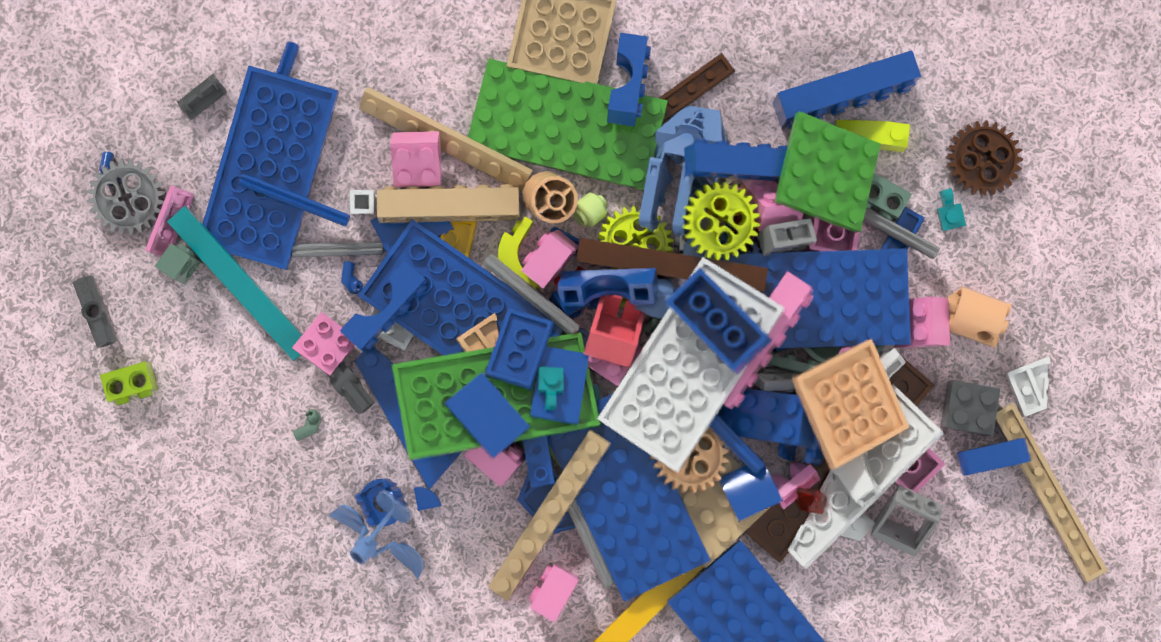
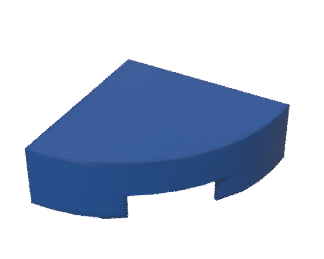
M414 487L418 511L442 506L439 497L433 491L424 487Z

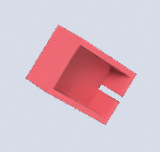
M601 296L584 354L613 362L617 365L630 367L638 344L645 313L636 310L635 305H631L627 299L622 316L618 318L617 314L622 296Z

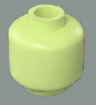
M594 193L586 194L578 200L577 207L573 213L574 219L583 227L591 228L607 216V201L601 195L597 196Z

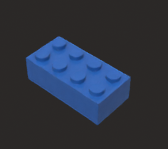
M701 267L665 301L737 375L772 341Z
M746 389L743 393L745 398L738 407L734 406L731 410L723 404L718 412V415L740 438L812 449L814 430L798 395Z

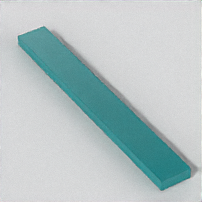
M183 206L167 221L168 224L289 357L295 361L301 354L292 349V347L303 334L188 207Z

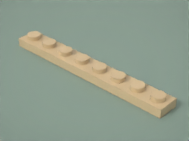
M370 87L364 90L359 106L360 110L403 132L439 131L441 151L506 184L519 187L520 191H522L526 182L530 179L532 169Z
M1011 403L997 411L995 423L1005 441L1026 438L1031 461L1019 464L1084 582L1088 583L1108 572L1015 404Z
M590 430L488 586V588L504 600L508 601L523 580L611 445L609 441L593 430Z

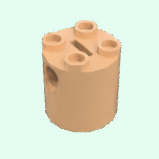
M549 171L539 172L531 176L522 189L526 208L533 215L548 223H561L569 219L575 212L578 204V196L574 185L567 179Z
M963 286L959 287L956 292L946 297L949 304L950 332L995 348L999 340V333L1004 334L1007 330L1009 321L1005 320V318L1008 316L1012 304Z

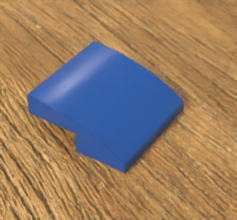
M745 465L722 476L719 480L739 522L783 501L766 466L755 474Z

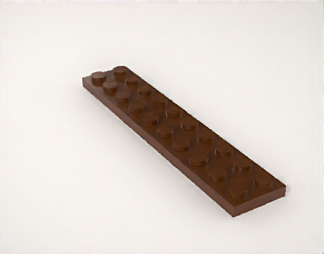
M904 358L906 363L890 377L889 381L891 385L893 384L917 406L935 385ZM824 454L822 463L819 466L811 463V466L817 471L820 481L785 509L779 504L771 506L745 531L748 536L779 563L789 553L790 545L801 525H804L808 518L809 510L812 504L817 501L821 493L820 489L831 470ZM805 461L802 463V464H805V465H807V466L810 465V463L808 464V463H806Z

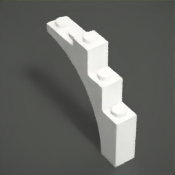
M895 348L891 351H886L880 356L889 379L906 363ZM867 452L833 469L855 502L862 507L882 493L873 478L867 459Z

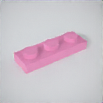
M170 185L145 251L161 257L170 243L175 245L178 233L167 221L183 206H187L189 209L194 194Z

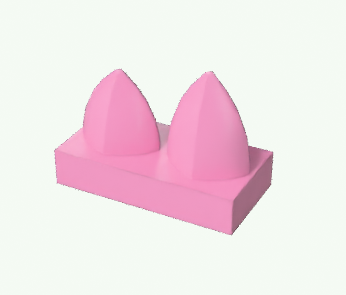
M792 462L790 464V475L792 478L790 481L780 475L770 474L783 499L782 502L778 503L783 509L820 481L817 471L811 464L807 466L802 463Z

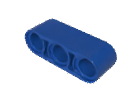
M1026 438L957 452L963 476L1031 461Z

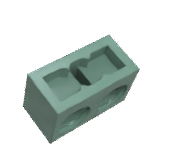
M874 173L871 188L875 189L877 196L876 198H868L866 208L879 212V215L890 221H896L912 193ZM887 199H893L897 203L895 210L887 206Z
M170 243L154 267L173 280L185 285L201 262L196 259L197 254L181 243L179 246Z

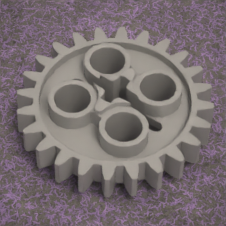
M119 159V166L111 161V169L102 166L103 174L95 172L94 175L98 180H91L89 182L94 186V189L87 190V193L93 195V198L87 200V202L94 203L95 205L90 209V212L97 211L98 215L95 217V220L102 218L104 220L102 227L110 224V232H113L118 227L121 235L125 232V229H128L129 234L132 235L135 227L139 232H142L143 224L150 228L151 223L149 220L157 221L155 212L160 213L161 208L158 205L164 203V200L159 199V196L165 194V191L158 190V187L163 182L156 183L154 180L158 174L150 175L151 167L143 170V162H139L137 166H134L133 159H130L128 164L125 165L124 160ZM130 175L136 176L139 180V185L136 188H131L127 184V178ZM118 177H120L122 180L125 192L127 194H132V197L129 199V202L132 208L134 209L136 216H132L128 201H122L121 196L124 195V192L117 181ZM107 184H113L116 187L117 192L115 196L111 197L105 193V186ZM139 197H144L148 201L146 210H141L137 207L136 200ZM116 206L125 208L126 215L124 218H118L114 214Z

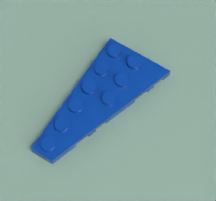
M375 347L370 351L366 349L355 360V363L407 451L392 370L393 363ZM463 451L412 461L427 487L431 489Z

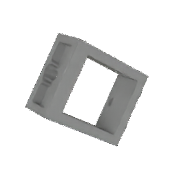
M898 485L877 516L871 537L914 557L940 522L943 505ZM896 505L926 518L917 532L888 519Z

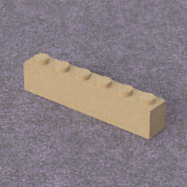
M511 184L500 185V188H491L490 185H478L477 188L456 185L451 189H444L443 186H431L430 189H420L418 186L397 189L396 187L387 186L383 187V190H377V218L379 223H410L412 219L416 222L518 221L519 187H514Z

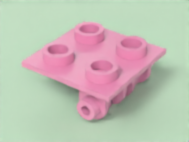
M321 312L292 349L325 373L331 375L346 355H350L353 352L355 345L340 332L342 326Z

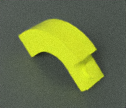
M524 217L522 221L518 220L512 229L513 236L504 232L499 244L498 259L538 290L539 285L521 271L523 268L518 259L520 246L534 225L532 220Z

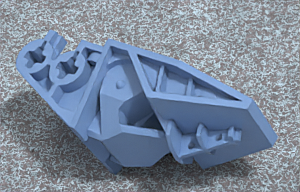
M686 106L656 131V151L654 158L650 157L639 215V225L641 227L647 228L650 232H654V229L658 227V207L665 205L666 199L664 196L667 187L673 182V177L668 168L670 159L673 160L675 165L681 164L682 157L685 159L684 147L693 144L694 140L705 139L710 144H715L717 141H727L720 110ZM685 163L682 164L683 170L672 225L673 233L677 237L690 232L689 229L682 228L683 225L688 224V220L683 219L682 216L689 215V211L684 209V206H692L689 197L697 199L696 190L703 192L704 185H708L712 189L713 182H718L719 178L685 176Z

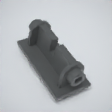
M212 74L177 101L182 111L192 120L228 91L216 76Z

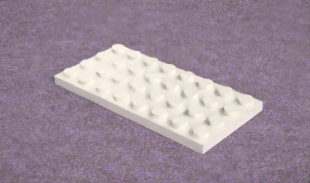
M702 257L691 276L701 267L768 335L785 308ZM669 308L597 419L674 471L679 472L748 365L738 375L735 374Z

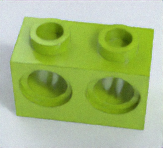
M144 361L100 375L107 402L115 403L116 406L129 403V398L138 396L139 399L150 397L153 395L152 391L158 390L151 362ZM141 375H144L146 378V383L143 387H139L137 384V379ZM118 382H121L123 390L117 394L114 388Z

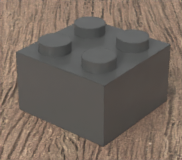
M956 380L948 381L940 428L993 436L1001 388Z

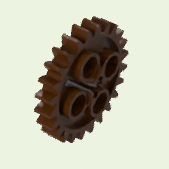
M988 120L983 122L982 127L978 121L973 124V128L967 124L964 127L965 132L960 129L957 132L958 137L951 139L954 145L947 147V150L952 152V154H948L945 159L951 160L952 163L948 164L946 168L954 170L950 177H958L956 185L961 182L964 183L963 191L970 187L971 195H974L978 190L981 197L986 195L987 190L990 196H993L996 190L1001 193L1004 191V186L1009 188L1012 185L1010 179L1015 181L1018 178L1014 172L1022 170L1017 163L1022 162L1023 158L1017 157V154L1023 150L1015 148L1019 140L1012 141L1010 139L1014 134L1013 132L1005 134L1006 126L1000 130L997 129V122L989 127ZM976 138L984 140V148L976 144ZM996 150H1000L1004 153V160H1000L997 158ZM983 154L987 155V162L985 163L982 161ZM964 157H969L973 161L972 167L964 164ZM984 169L992 172V180L985 178L983 174Z

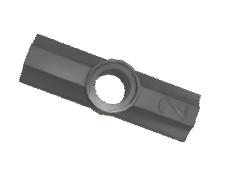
M90 275L76 279L73 285L82 307L81 313L87 320L96 347L101 348L114 344L118 340L108 316V308L103 303L94 276ZM98 306L99 314L93 318L91 311L93 307Z
M343 361L331 375L327 374L331 379L329 381L342 397L346 398L358 415L364 413L375 403L360 384V379L353 374V370L346 366Z

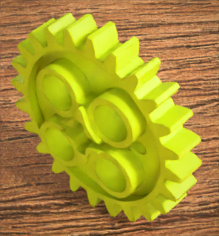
M713 182L712 189L708 185H704V193L700 190L695 191L697 199L689 197L692 206H684V209L689 211V215L682 216L683 219L688 220V224L683 225L682 228L689 229L690 231L685 235V238H693L689 245L691 247L699 245L697 253L701 254L705 250V257L710 258L713 254L714 259L719 260L722 254L725 260H729L730 253L734 257H738V249L746 252L744 244H753L749 237L751 235H758L753 231V227L760 226L759 223L754 222V218L759 217L760 214L753 213L752 211L757 207V204H749L752 196L743 197L745 189H740L736 192V184H732L728 189V182H723L721 188L718 182ZM717 198H721L723 207L717 211L714 208V201ZM704 208H708L715 216L723 217V222L735 228L738 233L734 234L728 227L719 225V221L707 214ZM736 212H740L742 220L736 225L733 222V215ZM704 217L709 220V226L706 230L700 228V221ZM725 231L728 235V240L726 243L721 244L719 242V235Z
M632 206L631 212H628L624 207L622 215L615 211L613 218L608 216L607 224H602L601 227L603 232H599L598 238L603 242L631 245L649 249L647 244H654L657 247L656 250L671 253L674 249L670 247L673 245L674 239L668 238L671 236L672 230H665L667 222L661 224L659 222L654 232H650L644 227V231L634 229L633 226L639 225L640 212H636L635 206ZM661 215L657 216L658 221H660ZM614 237H622L625 242L619 243Z

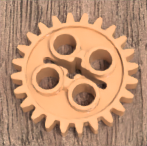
M708 427L700 439L707 443L708 450H702L697 443L691 452V455H694V457L690 460L688 457L679 472L674 471L653 456H651V459L658 461L653 468L661 469L657 475L658 477L666 476L665 485L671 481L673 482L672 490L681 486V492L685 493L689 487L691 494H694L697 487L703 492L706 490L705 484L711 488L714 486L713 480L718 482L721 479L718 473L726 472V469L721 465L729 462L728 459L723 457L729 453V450L722 449L725 442L723 440L720 441L718 439L719 436ZM695 463H700L704 467V474L696 471ZM687 464L689 465V467H688V472H689V474H688V475L685 474V469H686V467H687Z

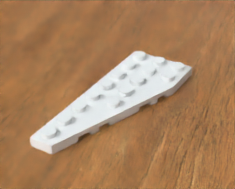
M893 384L892 388L909 428L867 451V459L873 478L882 493L862 507L855 502L835 471L831 469L820 489L821 493L817 501L812 504L809 510L808 518L804 525H801L788 549L805 569L944 434Z

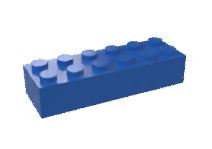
M913 50L778 92L773 101V106L781 129L787 127L788 130H791L795 113L799 111L820 120L823 119V115L829 113L832 116H837L846 112L845 108L853 106L854 109H859L868 105L867 102L875 99L876 102H881L890 98L889 95L896 92L898 95L906 94L912 91V87L916 86V82L921 78V74Z

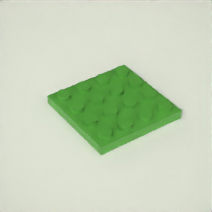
M803 112L795 113L774 202L852 232H861L881 144Z

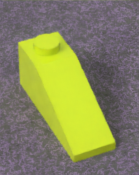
M836 120V126L880 143V150L902 153L908 146L910 124L889 121Z

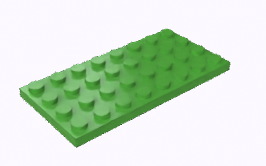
M488 58L468 138L513 160L644 191L650 157L654 158L657 146L655 133L662 127L668 100L644 95V98H639L638 103H642L643 106L641 118L636 117L635 126L607 123L611 90L617 88L587 81L580 83L506 67V62Z
M581 332L550 337L546 346L580 353L585 351ZM494 347L392 364L409 461L482 448L444 404L481 372L485 375ZM588 365L578 425L530 417L536 378L532 389L529 390L487 377L530 426L514 442L599 427L601 425L600 420L597 419L599 415Z

